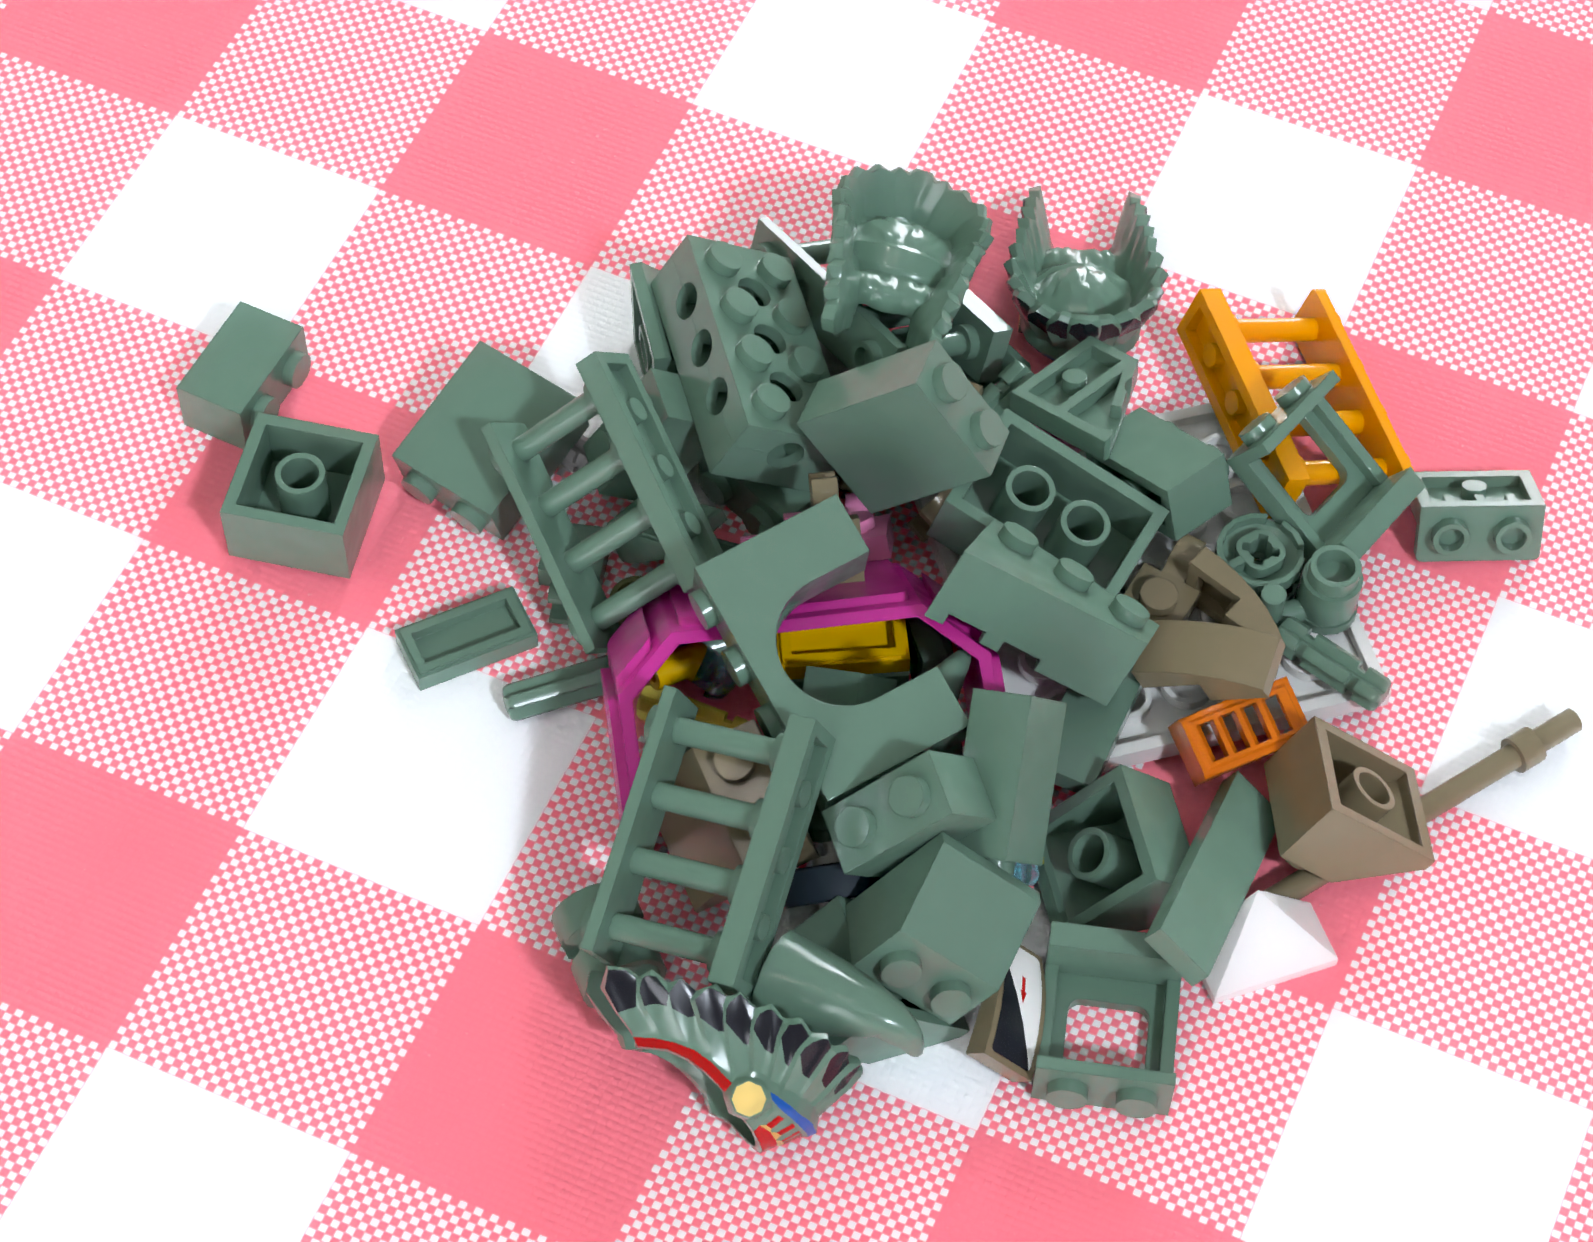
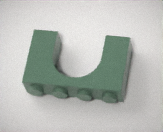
M837 494L696 566L693 579L695 591L688 594L692 608L703 627L708 630L716 626L725 642L727 649L721 651V656L732 679L738 687L749 684L761 705L754 709V714L765 736L776 738L779 733H784L790 713L817 719L836 739L816 802L821 812L928 750L944 752L963 742L966 738L968 726L966 714L937 666L876 699L862 704L845 706L825 703L809 696L799 689L784 671L777 652L776 635L786 617L800 604L855 576L866 568L870 550Z
M806 665L802 691L825 703L843 706L857 705L869 702L897 687V680L859 672ZM973 688L963 756L974 758L997 820L958 842L1014 876L1015 863L1042 866L1067 703L1030 695ZM816 804L808 831L813 842L823 844V842L832 841L823 814Z

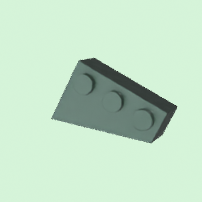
M994 518L963 552L924 616L943 625L950 614L982 630L983 632L979 637L980 644L998 652L1002 644L1006 642L1037 659L1033 666L1034 671L1107 707L1160 625L1149 619V611L1135 599L1124 594L1114 596L1095 584L1092 573L1080 563L1069 558H1061L1059 560L1037 546L1039 544L1038 539L1023 526L1009 521L1003 524Z

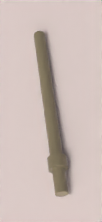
M1567 708L1534 729L1529 727L1519 729L1501 741V748L1420 796L1426 823L1511 772L1524 773L1544 761L1547 756L1546 751L1582 730V722L1577 713ZM1298 869L1263 891L1300 900L1329 883V881L1307 870Z

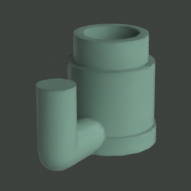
M1341 545L1323 546L1316 550L1305 564L1295 598L1286 600L1287 593L1282 586L1268 584L1262 589L1260 600L1268 609L1277 627L1286 618L1295 617L1311 627V632L1321 635L1339 634L1347 630L1355 621L1358 600L1364 580L1361 561L1347 547Z

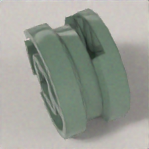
M1249 513L1231 520L1220 532L1215 546V554L1232 567L1255 591L1259 598L1264 586L1278 584L1286 592H1290L1286 600L1293 599L1299 586L1300 573L1305 562L1303 554L1304 542L1298 531L1285 520L1278 524L1267 520L1268 514Z

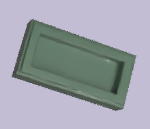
M513 586L395 630L396 642L420 691L538 646L537 632Z

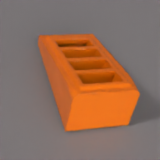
M1286 676L1274 681L1269 698L1225 700L1175 721L1168 729L1194 787L1275 753L1307 723V720ZM1275 696L1291 728V731L1280 734L1265 700ZM1253 706L1268 740L1261 743L1258 742L1244 709ZM1230 715L1246 749L1239 752L1223 721V718ZM1210 724L1225 756L1217 761L1201 727Z

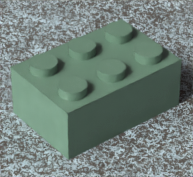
M1006 408L1000 418L1010 433L991 476L953 488L926 535L962 556L968 546L994 518L1003 524L1007 521L1014 522L1035 535L1039 541L1037 546L1059 560L1061 558H1069L1080 563L1092 573L1095 584L1116 596L1158 531L1169 510Z

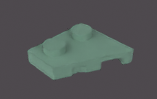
M1090 335L1010 392V410L1028 422L1104 462L1111 455L1137 382L1138 359Z

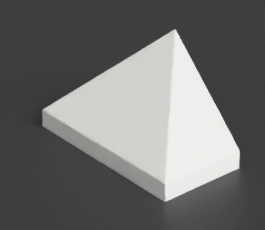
M1257 890L1243 901L1210 975L1202 980L1212 1003L1216 1004L1337 965L1338 957L1311 903Z

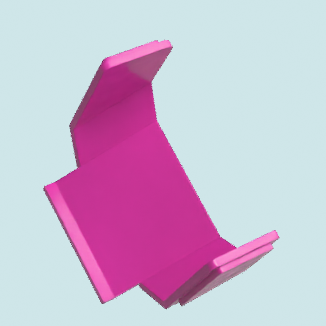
M889 559L867 561L864 570L865 581L840 583L805 601L786 617L778 630V633L918 617L954 642L957 651L963 649L971 655V663L963 683L968 719L973 688L1005 692L998 653L979 643V637L983 631L950 614L943 625L924 616L942 586L922 572L921 580L898 562L891 563ZM676 585L625 619L607 643L609 668L600 669L619 821H621L640 762L633 708L634 698L679 644L722 640L716 626L708 630L703 627L692 608L688 597L689 593H684L680 585Z

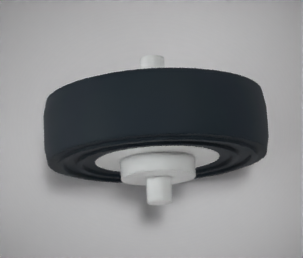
M823 842L825 856L812 860L813 866L795 870L784 907L787 909L819 903L821 909L837 896L854 899L880 878L844 874L833 842Z

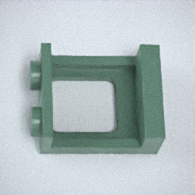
M1334 370L1311 381L1305 375H1302L1287 384L1274 397L1279 406L1271 414L1265 412L1258 416L1239 433L1238 436L1244 443L1226 460L1228 465L1276 523L1281 524L1285 520L1298 531L1304 542L1303 554L1307 562L1316 550L1326 545L1347 547L1361 559L1426 487L1411 467L1388 477L1324 398L1341 380ZM1299 423L1336 468L1340 476L1339 485L1311 515L1305 514L1261 460L1262 457L1270 454Z
M1051 921L1044 969L1046 985L1045 1019L1039 1055H1037L1032 1080L1031 1098L1044 1099L1049 1104L1063 1109H1078L1085 1105L1113 1108L1118 1113L1132 1118H1148L1155 1114L1168 1116L1176 1084V1073L1173 1072L1182 976L1146 942L1145 936L1147 933ZM1076 1005L1142 1014L1148 1022L1144 1069L1064 1059L1068 1011Z

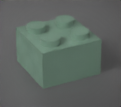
M258 412L220 509L229 555L350 579L385 481L379 435Z

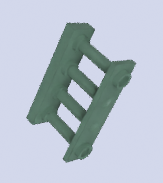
M769 217L758 218L750 249L766 253H776L790 258L817 339L849 370L908 350L905 345L906 340H899L889 328L907 326L910 324V319L904 315L884 313L871 307H864L862 304H859L849 331L844 330L841 333L833 334L823 330L821 315L825 305L823 287L826 281V270L820 265L827 264L831 239L796 243ZM968 289L963 302L960 304L961 307L954 317L952 329L943 338L941 346L951 359L978 384L996 381L1013 328Z
M594 351L575 364L584 382V393L529 430L525 423L489 422L481 428L490 448V461L495 470L504 478L568 615L567 625L573 638L583 647L585 654L607 653V643L620 627L619 621L676 585H680L684 593L695 591L693 588L694 568L723 553L629 354ZM599 414L611 438L610 449L561 482L553 485L539 453ZM625 470L638 495L637 506L580 542L565 509ZM652 527L665 552L664 563L609 598H606L591 565Z
M664 685L658 705L656 704L650 709L645 720L644 740L646 743L596 899L588 903L581 919L580 932L583 939L580 949L609 966H617L624 943L707 964L709 971L707 981L712 985L717 984L728 996L741 992L751 1002L760 971L773 945L836 739L817 719L790 713L785 732L779 733L776 738L697 721L695 718L699 708L679 689ZM686 747L769 765L771 777L764 799L760 798L754 804L674 785ZM665 812L748 831L751 841L743 865L740 864L733 870L655 851L654 847ZM648 877L728 897L730 908L723 930L718 931L713 937L634 917L633 913L644 878Z

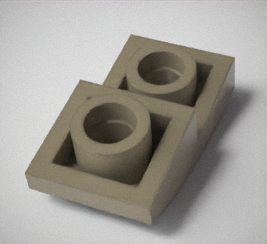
M1153 620L1160 626L1134 664L1131 672L1143 688L1200 685L1211 701L1269 698L1286 645L1281 637L1238 626L1188 620Z

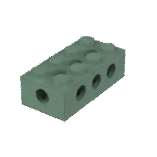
M687 234L650 284L709 473L809 492L808 473L827 472L834 469L798 427L797 423L817 382L831 376L791 260L776 253H766L731 245L724 241H714Z

